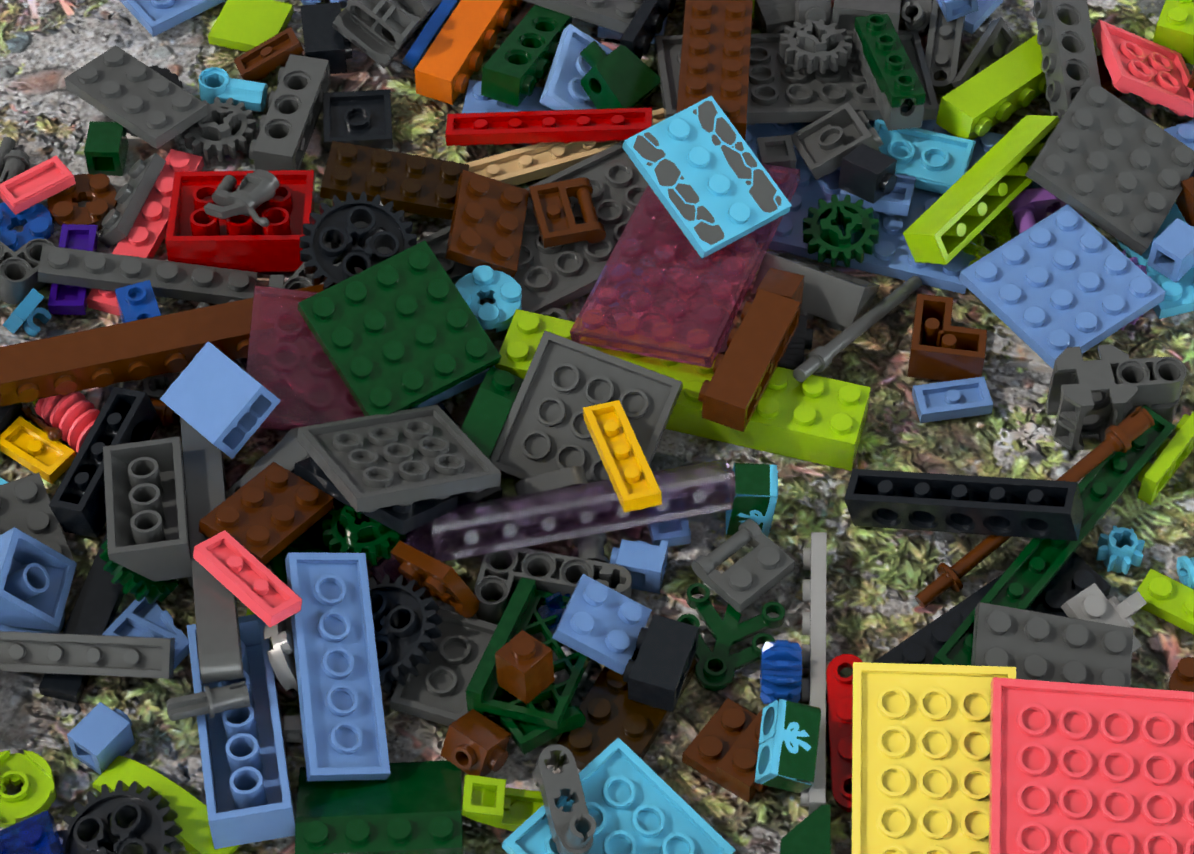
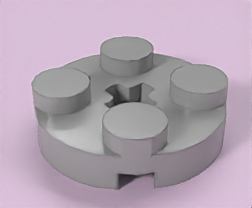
M291 617L271 628L265 624L263 631L264 640L271 637L273 649L267 651L271 667L282 687L286 691L294 688L292 696L297 697L299 695Z

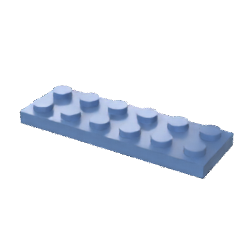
M288 552L285 558L287 585L302 599L301 611L291 616L307 782L387 780L391 772L366 554Z

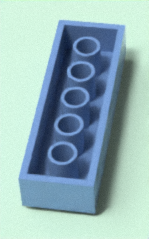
M255 614L238 617L243 679L203 684L199 666L196 624L187 625L194 693L203 692L204 686L207 685L210 689L245 681L250 699V707L216 713L214 718H210L209 714L197 716L208 822L214 849L295 836V816L276 677L267 655V651L272 649L270 638L264 640L263 631L265 623Z

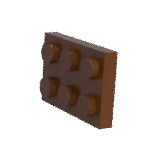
M463 169L458 181L445 258L475 268L487 265L493 270L504 272L513 278L518 268L529 190Z
M273 462L199 520V532L211 538L225 530L265 565L333 509L334 497Z

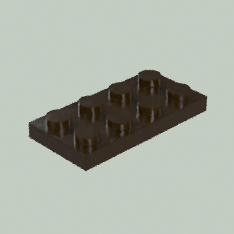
M332 141L321 184L320 197L333 199V196L336 195L341 201L345 202L347 192H351L354 200H359L362 191H364L367 195V201L372 202L378 194L383 206L393 201V210L396 211L404 210L408 213L452 220L459 177L463 169L469 171V165Z
M635 649L631 659L636 660L639 650ZM693 659L680 696L695 673L697 664L695 659ZM605 666L579 707L586 717L583 727H578L571 732H564L557 744L567 747L572 752L577 768L583 770L618 737L643 760L671 712L629 700L628 683L623 682L624 673L621 675Z

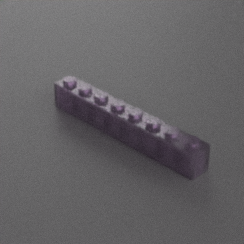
M725 459L653 471L652 473L662 493V505L625 513L610 479L457 506L456 510L427 523L431 549L435 559L444 562L731 510L734 498L737 496L735 494V473Z

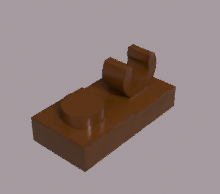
M289 27L235 58L234 62L244 80L259 81L275 70L277 66L285 67L290 54L303 56L302 52H304V49L292 27Z

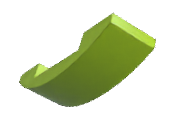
M118 755L92 783L93 788L101 792L103 784H106L115 791L118 781L124 782L128 787L134 781L144 788L150 786L159 795L170 802L169 807L178 814L174 821L182 827L183 831L174 837L182 841L185 850L191 854H233L240 846L214 849L208 822L207 806L167 777L135 760Z
M465 775L462 815L477 822L514 832L544 803L540 791L506 788V779Z

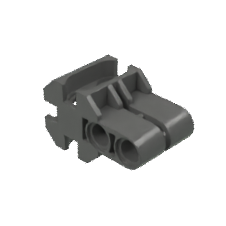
M348 0L346 2L347 6L338 14L332 23V27L385 69L394 56L396 57L404 49L412 37L431 18L442 0Z
M1111 344L1098 345L1097 349L1100 360L1083 361L1080 346L1067 347L1055 360L1045 404L1047 415H1057L1055 426L1051 428L1053 440L1070 451L1084 450L1082 435L1098 434L1100 443L1105 440V430L1109 426L1118 425L1134 412L1138 406L1143 407L1144 405L1172 423L1187 375V368L1184 363L1174 357L1130 359L1127 353Z

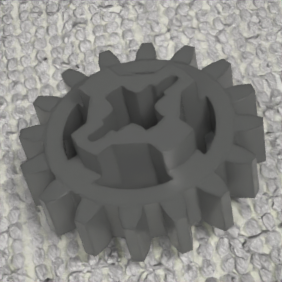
M806 19V24L802 25L796 21L793 28L786 26L784 33L780 34L779 56L785 57V64L795 63V70H799L802 67L807 68V73L809 74L815 71L825 74L827 68L836 72L838 71V65L846 66L847 59H851L852 36L846 35L847 30L845 28L837 30L836 23L824 25V20L811 21Z
M215 97L212 104L202 100V102L207 104L208 115L182 132L185 147L187 149L192 148L195 155L204 153L205 161H209L213 156H217L219 162H223L225 155L236 159V151L238 150L246 153L248 151L247 143L251 144L252 139H255L254 134L257 133L252 110H245V103L243 102L235 106L233 98H229L225 103H221L219 97Z

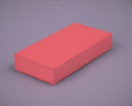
M56 155L1 183L0 198L16 215L75 185L76 182L74 175Z

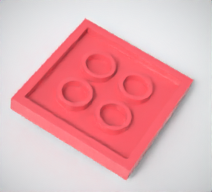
M1098 20L1092 32L1096 39L1097 47L1104 59V65L1112 79L1113 86L1124 94L1133 93L1138 95L1151 105L1160 104L1165 106L1178 116L1184 117L1187 115L1194 118V90L1187 87L1191 75L1182 54L1107 22Z

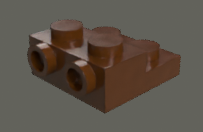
M727 698L683 752L682 762L749 803L757 792L764 793L769 787L755 783L763 710L758 715H755Z

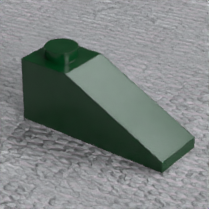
M490 366L461 427L465 435L488 459L492 455L524 380L494 366Z

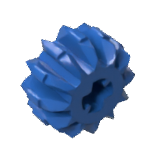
M788 640L766 642L761 648L760 699L764 704H770L778 699L798 703L801 699L802 648L799 643L788 642Z

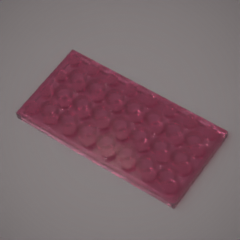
M761 163L790 202L800 182V170ZM648 184L570 330L571 340L580 344L711 368L783 216L701 259Z

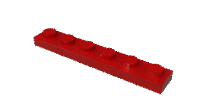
M652 107L447 114L445 136L447 146L626 140L653 126Z

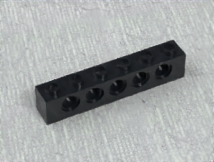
M868 469L852 470L844 498L854 526L1078 541L1085 511L1078 482Z

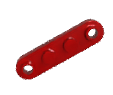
M841 654L831 660L826 671L832 794L836 804L844 811L852 813V794L845 792V788L848 784L852 783L853 673L847 678L841 677L839 673L844 668H851L853 670V662L863 661L852 654Z

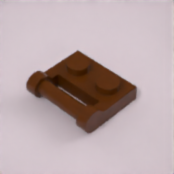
M580 177L529 187V196L544 248L585 240L589 243H598L606 237L604 225L599 222L591 197L593 188L588 178ZM574 196L578 199L585 223L576 225L568 197Z
M402 541L397 543L390 553L400 563L398 570L410 581L416 580L433 597L454 607L457 614L465 618H471L476 614L479 608L478 598L451 566Z

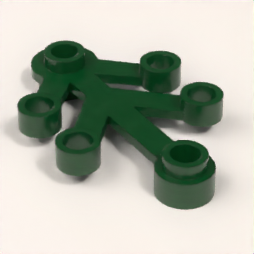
M702 583L690 585L687 589V604L692 609H696L716 639L712 652L700 634L698 636V649L695 654L698 662L695 668V675L699 683L710 691L723 690L733 681L734 671L757 660H761V649L757 646L775 641V639L770 634L760 632L768 628H779L783 625L785 619V608L778 602H768L763 606L762 614L739 624L742 612L738 613L728 604L722 620L710 602L709 588ZM694 594H701L704 598L695 599L692 596ZM773 612L777 613L779 617L771 618L767 614ZM684 614L677 619L679 622L700 628L698 618L692 614ZM757 634L752 640L751 647L729 655L733 644ZM710 668H719L721 670L718 672H713L710 670Z

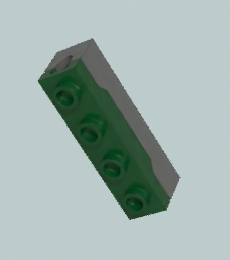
M871 14L869 16L855 17L852 52L888 131L922 127L926 93L889 15Z

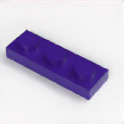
M62 224L58 247L96 252L99 238L98 226ZM52 283L48 301L50 314L86 315L87 296L89 295L90 288Z

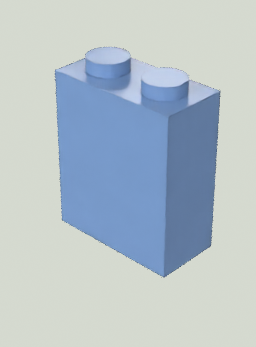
M209 341L160 398L161 401L231 459L235 457L281 401Z

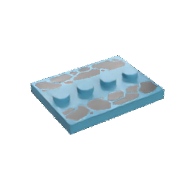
M712 95L624 140L622 148L701 259L787 214L792 207Z

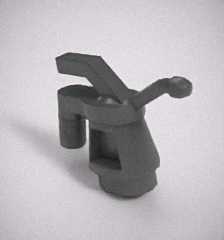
M256 169L253 173L246 174L236 191L232 192L237 184V180L231 175H226L212 195V199L217 205L208 203L204 206L207 215L221 219L240 214L244 216L251 215L257 224L267 227L270 221L265 217L260 218L256 208L274 197L275 190L280 186L279 181L272 173Z

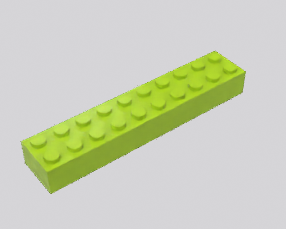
M515 310L499 352L501 360L500 363L495 365L496 368L508 371L524 379L543 333L548 331L681 381L683 388L665 429L852 471L868 414L871 387L813 374L805 381L798 382L793 376L794 370L777 367L745 431L741 432L702 418L703 402L699 401L698 397L704 381H711L714 375L713 367L719 355L718 353L524 310Z

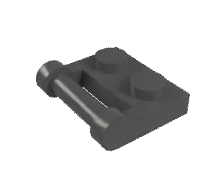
M747 519L740 524L738 532L707 556L700 555L691 563L695 574L738 613L746 609L795 570V560L763 534L759 525L752 519ZM747 543L754 548L722 574L715 569Z

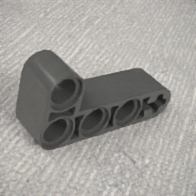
M42 238L33 239L15 252L0 241V299L8 304H20L33 288L39 291L49 284L38 282V268L42 246H55L51 241Z
M497 544L486 551L475 584V596L479 601L476 616L479 620L498 625L521 577L536 580L537 590L571 597L577 585L573 584V582H578L582 574H585L631 599L632 576L625 567L617 564Z

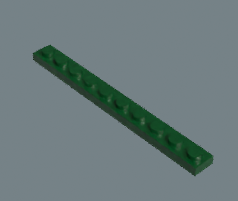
M1144 405L1142 409L1144 408L1150 413L1155 425L1131 443V449L1126 453H1112L1078 484L1085 508L1078 541L1033 538L980 602L1027 610L1169 438L1176 426ZM975 608L937 652L931 662L932 664L971 666Z

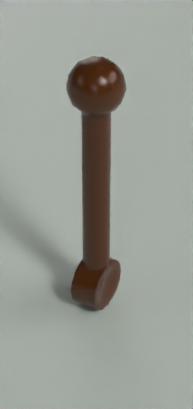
M27 405L19 409L25 420L32 421L47 433L49 440L56 442L61 439L62 431L57 427L49 426L33 414Z

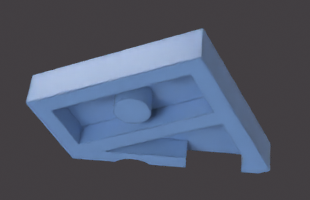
M145 597L140 602L135 599L102 634L175 638L174 669L190 653L188 638L181 629L175 627L174 619L168 611H162L156 601L154 604H149Z

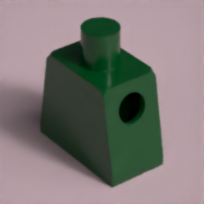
M593 41L580 53L592 68L580 80L581 86L597 109L633 108L660 84V77L626 46L620 45L607 55L598 43Z

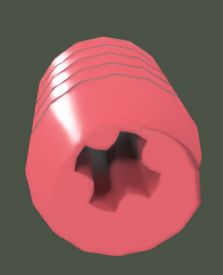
M79 391L69 395H57L39 399L34 408L36 414L45 423L62 431L61 439L77 453L100 413V410L95 409L94 404L86 400L85 395Z

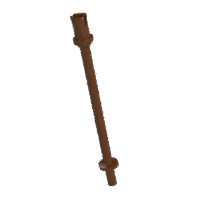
M1138 406L1134 412L1118 425L1109 426L1105 430V440L1056 481L1079 482L1112 453H1126L1131 449V443L1155 425L1153 417L1146 409ZM989 535L951 567L940 563L937 567L940 576L915 596L918 604L922 608H926L949 588L957 593L960 592L963 588L960 579L1011 538V536Z

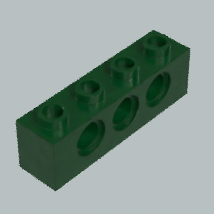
M534 5L483 66L481 95L517 107L526 96H531L536 83L546 77L548 69L552 65L562 32L569 24L572 25L573 17Z

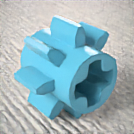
M1113 526L1109 536L1104 533L1100 534L1096 560H1103L1108 572H1123L1126 575L1131 564L1136 567L1141 566L1145 541L1138 540L1132 528Z

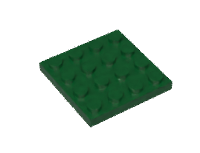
M425 240L298 303L297 310L365 416L389 415L400 410L411 409L485 371L490 366L500 363L501 355Z

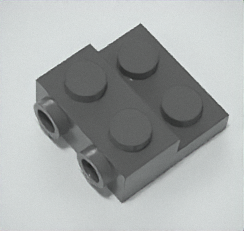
M849 102L791 135L794 147L816 180L833 173L841 166L842 158L859 145H866L879 152V147L884 145L864 112L860 110L856 113Z

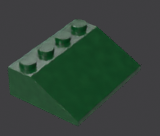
M448 760L389 763L391 774L387 780L307 782L306 767H300L295 818V854H464L462 770Z

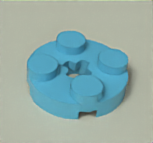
M477 266L472 273L463 276L455 284L483 329L491 330L496 328V333L509 328L515 310H522L521 286L510 275L493 270L490 266ZM483 298H491L493 299L494 303L491 304L486 302L483 305H481L480 300Z

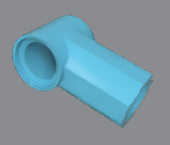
M218 67L207 68L199 75L201 101L206 100L209 104H212L215 97H219L221 103H225L229 98H233L235 106L243 102L245 103L246 110L264 112L268 93V85L266 83L229 78L228 73Z

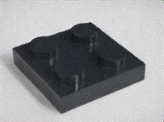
M391 89L323 93L325 152L330 151L332 141L376 149L393 148Z

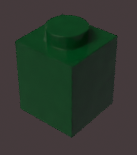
M90 121L84 150L89 174L101 173L107 176H123L129 145L125 128L117 122Z

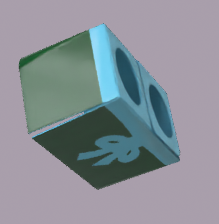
M734 463L726 500V535H734L739 531L738 527L747 519H752L759 525L762 533L767 537L769 536L778 499L777 465Z
M784 699L775 700L763 708L755 783L794 793H801L813 786L796 779L814 783L821 721L820 708Z

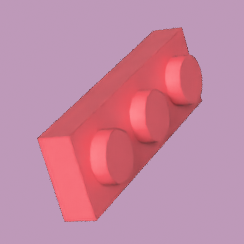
M225 530L194 546L193 558L270 628L301 611L302 599Z

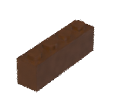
M760 288L753 302L749 300L746 302L741 314L742 322L739 328L734 326L729 334L727 351L725 354L719 353L714 363V375L711 381L705 380L700 389L698 400L703 402L702 418L741 432L745 431L799 325L801 302Z

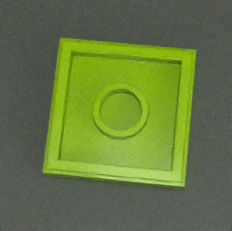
M227 0L208 34L209 44L248 52L286 29L294 14L293 4L275 0Z

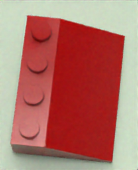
M314 170L268 171L278 179L280 186L275 190V195L272 199L256 208L260 218L265 217L270 221L267 227L257 224L251 215L244 216L240 214L221 219L207 215L204 210V206L208 203L217 205L213 201L212 195L226 175H231L237 180V184L232 190L233 192L236 191L246 174L253 173L254 171L175 172L165 239L168 261L251 272H295L303 264V261H300V251L303 250L300 248V237L305 236L303 234V224H311L310 213L314 212Z

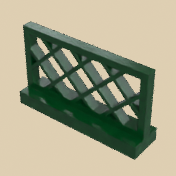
M521 577L466 688L468 712L474 709L483 716H486L488 712L559 729L590 658L579 652L566 656L561 649L564 644L552 639L553 635L549 628L559 624L571 597L537 590L536 580ZM541 605L557 608L560 613L542 619L538 612ZM522 630L530 635L542 632L547 640L542 643L551 648L559 659L553 661L554 673L566 669L570 676L569 679L555 685L550 684L528 704H525L520 699L509 703L497 701L498 695L507 691L500 687L497 682L495 652ZM552 698L556 704L553 714L536 710L534 704Z

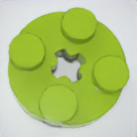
M10 750L0 752V827L7 832L19 831L25 825L38 820L47 812L57 797L54 776L49 764L43 757L32 751L23 750L24 754H11ZM11 783L14 786L20 783L24 784L19 793L7 795L6 786Z

